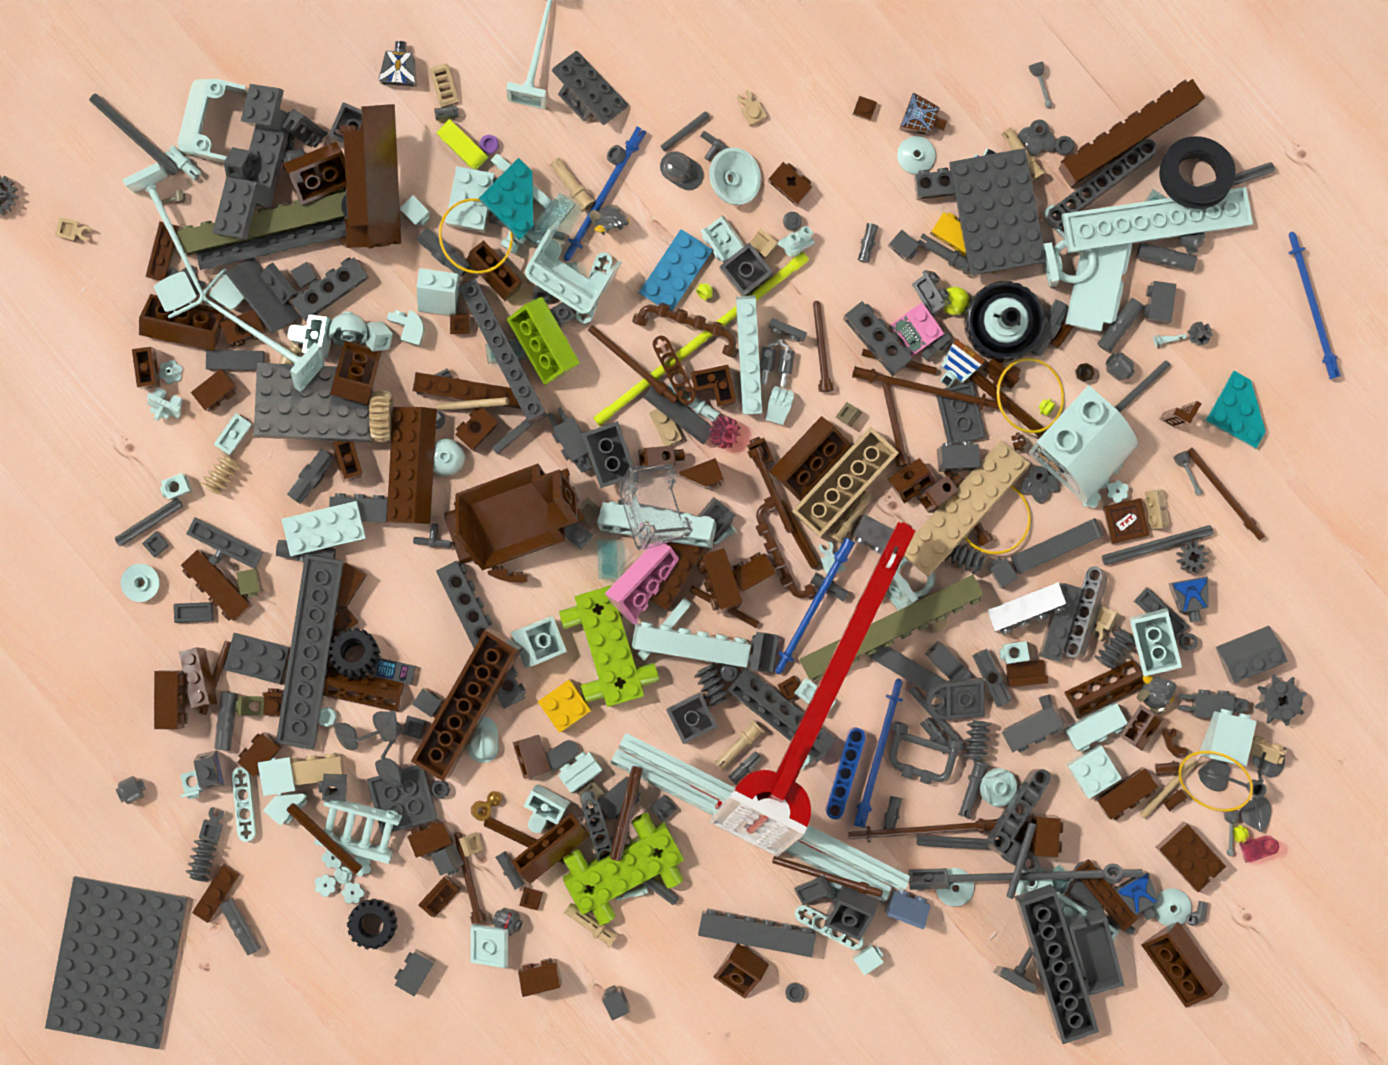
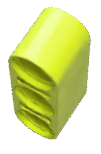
M450 119L436 132L471 169L477 170L488 159L487 155Z

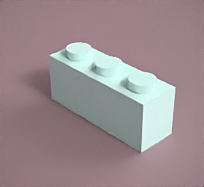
M1112 703L1063 730L1073 749L1082 752L1091 747L1090 743L1094 741L1099 743L1107 739V734L1111 732L1116 734L1124 730V726L1128 723L1118 704Z

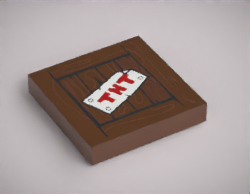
M1141 498L1103 506L1111 544L1149 536Z

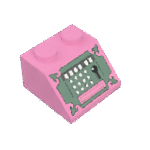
M923 302L889 326L898 337L902 346L910 351V357L944 334Z

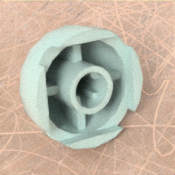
M343 312L331 321L329 340L333 339V343L340 346L344 345V341L352 343L360 341L361 345L367 341L366 324L361 317L353 312Z
M444 438L435 442L433 472L445 477L453 476L460 472L466 458L462 446L452 439Z

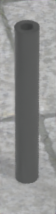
M705 111L660 145L662 150L665 152L707 120L710 117L709 114Z

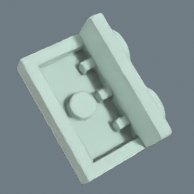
M721 216L707 228L701 230L704 241L711 245L714 249L715 257L722 262L728 260L745 246L724 216Z

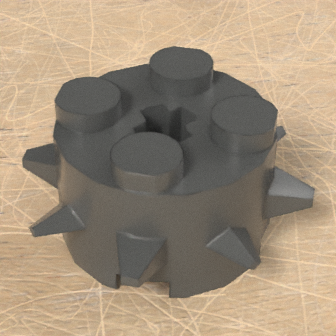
M1274 674L1272 675L1271 683L1265 687H1257L1261 694L1259 696L1260 702L1255 705V708L1262 709L1268 715L1266 723L1269 724L1274 719L1282 720L1285 726H1289L1290 719L1297 714H1304L1301 706L1303 697L1307 694L1306 692H1300L1294 685V677L1285 682L1280 681ZM1279 697L1283 698V704H1281L1280 701H1278Z

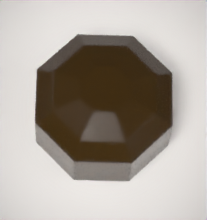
M1088 363L1078 365L1075 370L1076 379L1082 382L1091 380L1095 374L1093 366Z

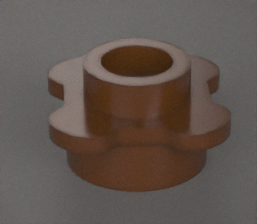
M1017 432L1016 435L1011 436L1012 444L1015 451H1023L1024 446H1026V440L1024 435Z

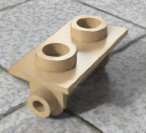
M1162 489L1145 492V503L1148 508V521L1151 530L1168 527L1167 510H1161L1160 508L1166 506L1165 493H1162Z
M1255 735L1249 754L1261 758L1263 752H1266L1264 760L1276 765L1278 763L1282 764L1284 757L1281 755H1285L1288 750L1283 749L1284 746L1281 744H1270L1265 742V738Z

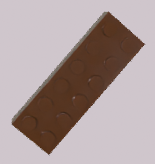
M393 407L386 522L430 524L437 409Z

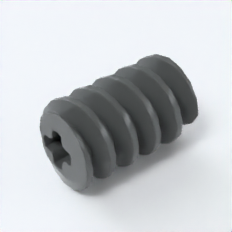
M959 543L945 561L951 557V564L958 561L959 568L965 564V571L971 567L972 574H975L981 569L987 554L981 557V551L978 550L974 554L973 547L967 551V544L960 547Z
M1118 626L1119 632H1112L1115 638L1108 637L1110 645L1104 643L1105 651L1098 650L1101 657L1094 656L1096 660L1107 668L1116 669L1114 661L1121 662L1118 656H1126L1123 649L1130 650L1128 643L1135 644L1132 637Z
M715 663L698 670L694 678H701L697 683L698 685H704L701 692H708L704 696V699H711L707 704L708 706H715L731 698L724 697L728 693L727 690L721 691L725 686L724 683L718 684L721 676H714L718 672V669H711Z
M973 720L972 723L967 724L972 730L966 731V734L970 735L971 738L965 739L970 745L964 746V749L969 751V753L963 754L964 757L986 761L982 757L988 756V753L983 751V749L989 748V745L984 742L990 740L985 734L991 733V730L986 728V726L992 725L991 722Z
M202 839L194 840V843L198 845V847L191 849L196 852V855H190L194 862L187 864L192 867V870H186L185 872L193 880L208 882L209 879L205 875L211 874V871L207 868L213 866L210 860H214L215 856L211 853L217 852V849L213 846L218 844Z

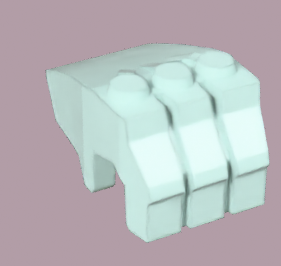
M775 386L768 402L765 420L783 425L792 405L794 391H787V389H780V387Z

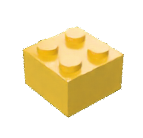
M568 679L537 701L559 733L592 710L571 679Z

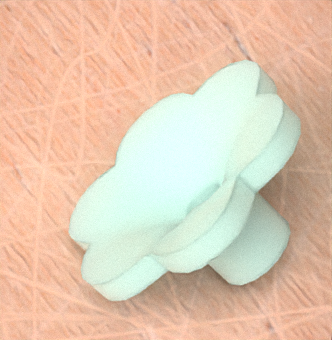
M169 360L167 363L160 365L159 377L165 379L166 383L172 384L174 381L181 380L180 373L183 369L176 361Z

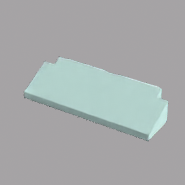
M1132 243L1093 249L1096 255L1095 269L1089 278L1082 282L1074 283L1065 324L1088 331H1101L1103 323L1110 324L1116 321L1124 286L1121 277L1127 272ZM1081 251L1076 275L1083 273L1088 266L1089 259L1086 251Z

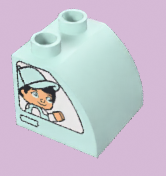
M1088 385L1028 453L1086 504L1137 448L1138 441L1132 428L1120 412Z

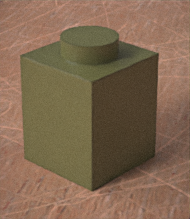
M258 569L236 572L241 595H246L247 598L258 596V592L263 591Z

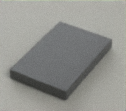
M973 382L943 388L976 396ZM936 395L947 442H953L954 445L965 441L986 438L977 404Z

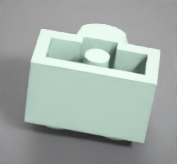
M309 315L307 326L291 325L287 336L292 342L303 344L302 353L304 354L315 342L321 346L323 358L328 359L331 340H329V327L332 320L327 317Z
M537 784L524 804L525 808L533 811L528 821L529 829L534 833H541L549 821L557 825L562 820L571 802Z

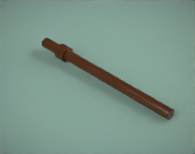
M594 325L590 326L588 331L651 384L660 396L663 395L673 404L676 403L678 397L668 390L667 385L655 379Z
M1192 447L1187 450L1191 459L1242 519L1246 529H1250L1259 541L1263 539L1265 535L1256 526L1257 522L1247 515Z
M776 856L772 860L773 864L814 877L824 875L827 881L858 890V893L865 895L868 893L881 897L883 894V890L869 886V883L861 881L859 883Z

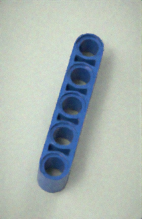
M858 727L851 728L847 733L825 810L831 819H839L844 813L866 736L864 731ZM854 731H859L862 735L861 739L857 742L851 739ZM848 750H855L856 757L854 759L848 760L846 758ZM842 769H850L851 774L848 778L840 776ZM837 787L845 788L843 796L838 797L835 795ZM831 806H839L840 811L837 815L830 814L829 809Z

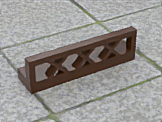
M1194 401L1183 405L1181 409L1176 407L1165 411L1159 419L1174 428L1188 425L1192 422L1202 403Z
M1134 659L1116 669L1113 668L1064 693L1072 706L1074 715L1078 719L1141 689L1144 685V676ZM1131 667L1135 670L1130 675L1124 674L1125 670ZM1112 676L1118 677L1113 683L1106 682ZM1093 685L1100 686L1099 690L1090 691L1089 689ZM1076 693L1083 694L1080 699L1075 701L1071 697Z
M330 666L325 678L323 696L398 712L404 683L367 675L366 678L360 676V680H355L354 677L347 679L335 667ZM329 686L336 687L339 691L329 690ZM348 691H355L358 695H350ZM367 695H373L376 699H369ZM386 699L395 700V705L387 703Z

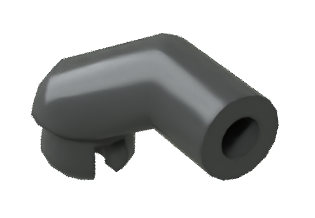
M1198 902L1197 911L1186 917L1187 924L1196 926L1205 920L1208 902Z

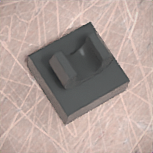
M664 794L650 807L662 822L677 809Z

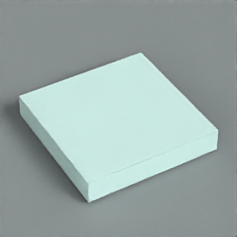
M477 924L471 925L470 963L500 968L508 967V930Z

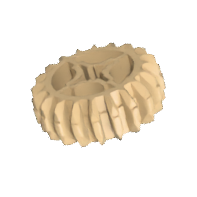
M373 391L370 396L369 425L370 436L373 441L385 442L391 439L393 401L389 391Z

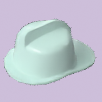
M488 717L482 719L468 744L469 755L477 762H490L498 753L497 725Z

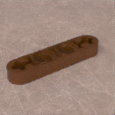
M657 336L652 344L654 351L679 401L684 405L692 404L696 397L695 391L670 341L665 336ZM658 340L666 341L665 349L666 351L670 349L671 352L660 357L659 354H663V351L660 347H656ZM673 357L675 359L674 366L667 367L664 364L665 358ZM679 373L684 376V381L681 384L673 382L675 374ZM686 383L689 386L685 387L687 393H692L690 401L682 399L684 396L682 389L677 391V388L683 387Z

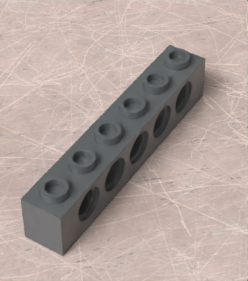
M745 667L727 691L791 741L804 713ZM821 727L808 755L818 763L836 739Z

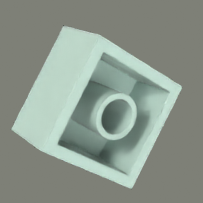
M553 616L511 632L514 642L523 647L519 655L525 668L567 652Z
M1101 745L1094 746L1065 764L1088 799L1122 779Z

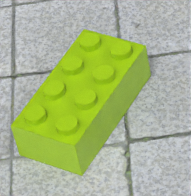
M543 297L526 303L507 318L508 323L544 386L563 377L580 364Z

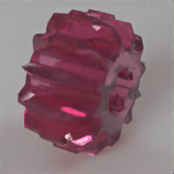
M729 416L717 417L716 421H711L713 426L708 429L711 431V434L708 436L712 439L711 443L722 449L730 448L733 443H738L736 438L741 436L738 433V430L741 428L737 425L738 421Z

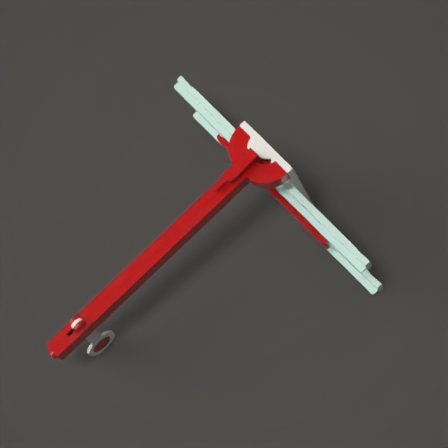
M898 522L895 525L776 772L771 770L752 772L745 776L736 787H733L625 733L618 747L619 749L616 750L610 764L627 771L629 774L632 766L641 767L643 769L641 780L712 815L709 823L777 857L781 853L786 852L821 871L859 883L861 881L869 883V886L883 890L881 897L874 896L883 902L890 895L891 887L889 885L901 892L904 891L910 876L808 825L811 818L810 799L804 788L795 781L916 530L912 529V526L905 522ZM897 547L895 554L892 553L894 548ZM622 750L625 751V752H628V753H630V754H632V755H634V756H636V758L633 757V756H631V755H629V754H626V753L622 752Z

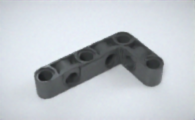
M1034 769L1029 772L987 838L988 847L1014 866H1016L1022 847L1014 838L1050 782V774L1044 769ZM1038 773L1042 776L1040 783L1036 779ZM1017 805L1021 806V813L1019 815L1016 813ZM997 837L1001 839V843L998 847L995 845V839ZM1028 851L1022 871L1033 873L1039 869L1040 862L1036 856ZM1027 859L1031 860V866L1029 868L1026 867Z

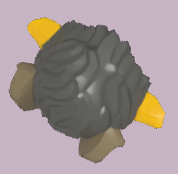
M611 204L601 208L599 211L592 210L589 213L591 221L596 226L594 230L602 235H605V231L608 232L615 227L621 230L624 225L627 226L630 223V219L626 218V215L622 213L617 205Z
M1149 675L1144 676V685L1138 693L1137 699L1149 706L1152 712L1161 714L1167 709V704L1174 701L1173 695L1176 684L1171 680H1164L1159 677L1152 678Z

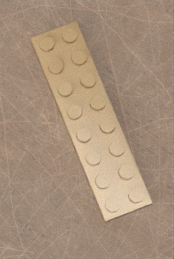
M1002 440L980 462L981 467L975 468L957 487L958 492L948 498L914 534L904 558L927 577L938 568L1030 467V463Z

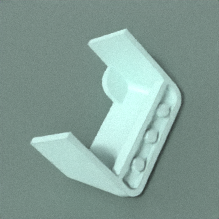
M219 79L195 80L191 85L177 142L179 150L187 155L224 163L227 156L210 153L211 141L207 136L201 135L209 99L222 97L225 89L247 94L248 88L246 86Z
M557 221L545 233L525 269V275L528 280L579 313L585 314L595 306L605 292L622 262L618 261L610 268L607 274L602 271L595 272L590 280L558 260L562 249L560 244L552 239L560 225V222Z

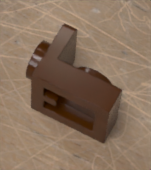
M268 688V692H263V715L280 716L284 692H279L278 688Z

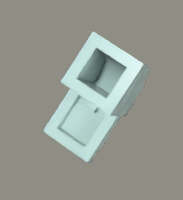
M397 310L394 313L389 312L387 316L388 321L404 325L401 340L421 347L425 334V326L422 319L411 310H409L407 317H405L406 313Z

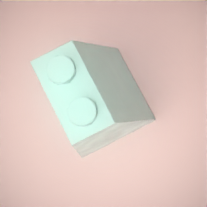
M419 268L416 287L418 311L447 316L457 314L460 295L459 287L462 282L461 277L456 273Z
M1221 709V712L1214 711L1200 751L1220 752L1232 757L1242 766H1247L1257 721L1251 720L1250 715L1242 713L1237 717L1232 715L1233 711ZM1209 753L1199 754L1201 756H1205L1208 758L1235 764L1233 761L1220 755Z

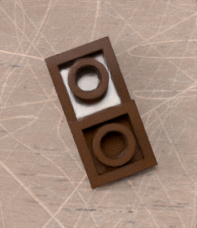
M503 565L494 566L492 570L488 571V575L499 580L519 583L528 582V575H523V571L512 572V576H509L508 569H503Z

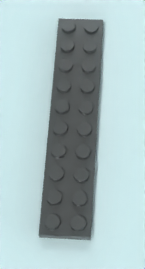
M305 554L276 743L311 750L315 749L344 560Z

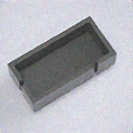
M1103 908L1085 912L1086 916L1084 917L1082 914L1065 918L1088 996L1125 986L1110 927Z

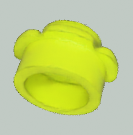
M700 283L698 285L696 293L702 300L706 301L713 297V289L709 284Z
M1051 398L1048 401L1044 399L1038 407L1040 414L1048 416L1052 412L1056 404L1052 402Z
M1242 825L1233 828V836L1237 843H1245L1249 837L1247 828L1242 827Z

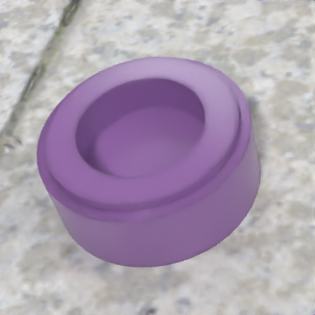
M490 134L483 136L480 140L481 150L488 155L496 153L499 148L498 139Z

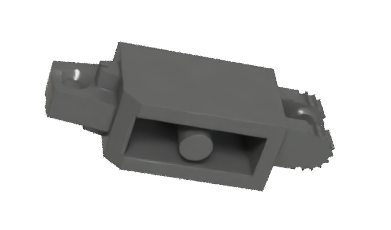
M562 407L558 408V413L563 418V423L557 425L554 415L551 413L547 414L554 427L552 436L557 444L561 442L564 448L561 452L566 461L570 459L582 473L586 472L592 466L587 455L588 451L582 437V432L574 418L568 419Z
M1198 689V693L1179 694L1181 699H1192V706L1181 705L1178 706V710L1192 711L1191 716L1212 717L1214 711L1221 712V709L1233 711L1232 715L1235 712H1245L1248 709V700L1236 698L1235 695H1229V691L1217 690V694H1210V690Z

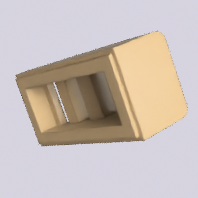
M448 63L429 68L440 107L459 103ZM446 71L447 73L436 77L437 73ZM449 80V82L438 84V81ZM451 87L450 90L440 92V89ZM453 94L452 98L442 99L443 96Z

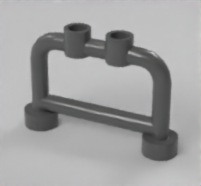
M894 721L892 729L896 732L889 753L891 765L895 769L902 771L901 776L912 779L913 775L921 777L920 782L925 784H931V781H946L952 774L958 750H963L964 742L950 738L947 746L908 734L909 725ZM901 740L949 754L944 773L939 775L898 762L897 753Z

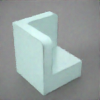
M382 321L365 323L367 327V341L365 343L372 351L389 350L393 335L389 328Z

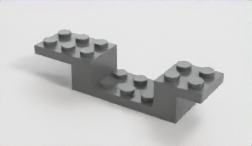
M256 84L249 85L241 121L255 127L249 148L253 165L245 180L226 177L212 232L214 234L247 240L255 206L271 207L289 132L282 127L289 113L280 109L284 90L280 88Z

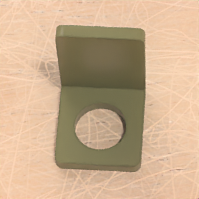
M240 696L239 700L236 701L238 716H263L264 696ZM253 700H257L260 703V709L256 712L250 709V703Z

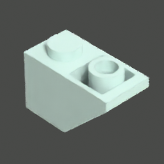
M302 792L276 795L263 811L280 826L284 823L288 824L293 817L287 812V808L292 803H295L301 809L307 803L305 798L308 794Z

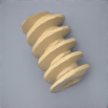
M223 451L221 453L225 458H217L220 463L219 465L213 463L215 471L208 470L211 477H203L206 484L200 482L209 491L218 495L222 494L219 487L224 489L227 487L224 481L231 482L228 475H236L233 469H240L237 464L238 462Z

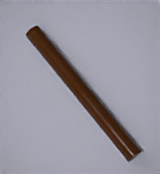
M863 348L861 356L877 360L870 350ZM911 361L906 366V368L936 375L937 367Z
M693 585L691 586L690 593L710 603V594ZM737 609L727 611L730 615L754 628L759 624V621Z
M226 640L212 675L214 690H216L231 642ZM210 706L201 708L199 713L207 715Z

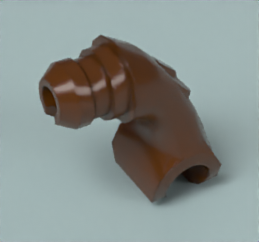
M1167 727L1163 728L1162 735L1167 749L1176 758L1180 756L1186 757L1188 749L1175 745L1173 742V738L1177 734L1175 728L1171 729L1170 735L1167 734Z

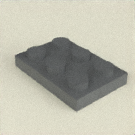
M234 632L224 670L281 684L290 647Z

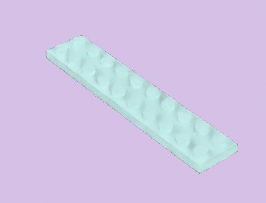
M1246 187L1230 189L1227 196L1220 203L1206 209L1184 207L1171 198L1062 214L1068 253L1245 227L1253 224Z

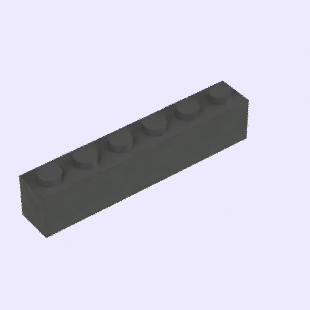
M707 908L706 911H702L698 936L812 957L816 933L812 932L813 929L801 926V929L793 928L794 925L782 923L781 926L776 925L775 921L764 919L763 922L756 921V918L752 916L739 918L735 913L726 912L723 915L718 914V910Z

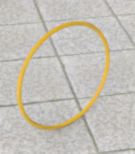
M478 198L464 199L452 205L444 214L439 226L440 245L447 259L457 268L469 273H487L498 268L507 259L513 244V234L510 232V244L505 257L496 266L482 271L469 270L459 266L449 257L444 248L442 226L446 216L454 207L469 201L481 202Z
M1023 358L1011 363L1001 374L997 385V402L1002 415L1014 428L1026 433H1039L1050 428L1060 417L1064 405V390L1057 373L1048 364L1034 358ZM1022 361H1035L1046 366L1056 377L1061 390V406L1056 418L1048 426L1039 430H1026L1015 425L1006 416L1000 402V385L1005 373L1013 365Z
M1011 486V489L1022 498L1028 514L1027 528L1023 537L1013 547L996 552L981 549L965 537L964 539L975 549L988 554H1003L1018 547L1027 536L1031 523L1030 509L1024 496L1014 486Z
M1198 751L1188 755L1180 764L1179 780L1182 788L1190 798L1208 809L1223 812L1234 811L1244 807L1252 797L1253 783L1250 775L1238 761L1228 755L1216 751ZM1204 753L1220 755L1233 761L1244 771L1249 780L1250 794L1243 804L1229 809L1215 808L1200 802L1190 794L1183 783L1181 771L1184 763L1192 756Z

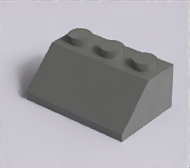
M618 421L582 433L600 488L637 477Z
M1270 626L1263 627L1215 647L1230 683L1239 682L1288 662L1283 648Z

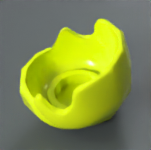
M960 287L947 288L951 304L942 311L950 315L964 313L970 302L969 294Z

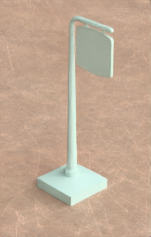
M547 0L526 82L523 85L512 82L507 84V99L510 102L545 109L546 90L534 88L535 84L533 83L552 0Z
M155 163L124 178L123 182L134 193L144 189L146 192H149L200 293L199 300L191 303L197 296L185 272L173 274L154 285L166 312L174 311V313L168 315V318H172L199 305L204 299V294L155 189L156 183L169 177L166 170L160 164ZM188 303L190 304V305H188V306H186V307H184V308H182V309H180V310H178V311L175 310V309H178V308H180V307H182V306H184V305H186V304H188Z
M226 267L223 268L204 289L203 300L292 361L294 366L290 372L294 387L301 392L325 365L321 346L314 342L303 356L298 357L207 299L206 293L212 289L209 296L230 310L236 308L245 299L226 274L223 275L227 271Z

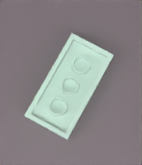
M357 501L281 519L290 556L366 538Z

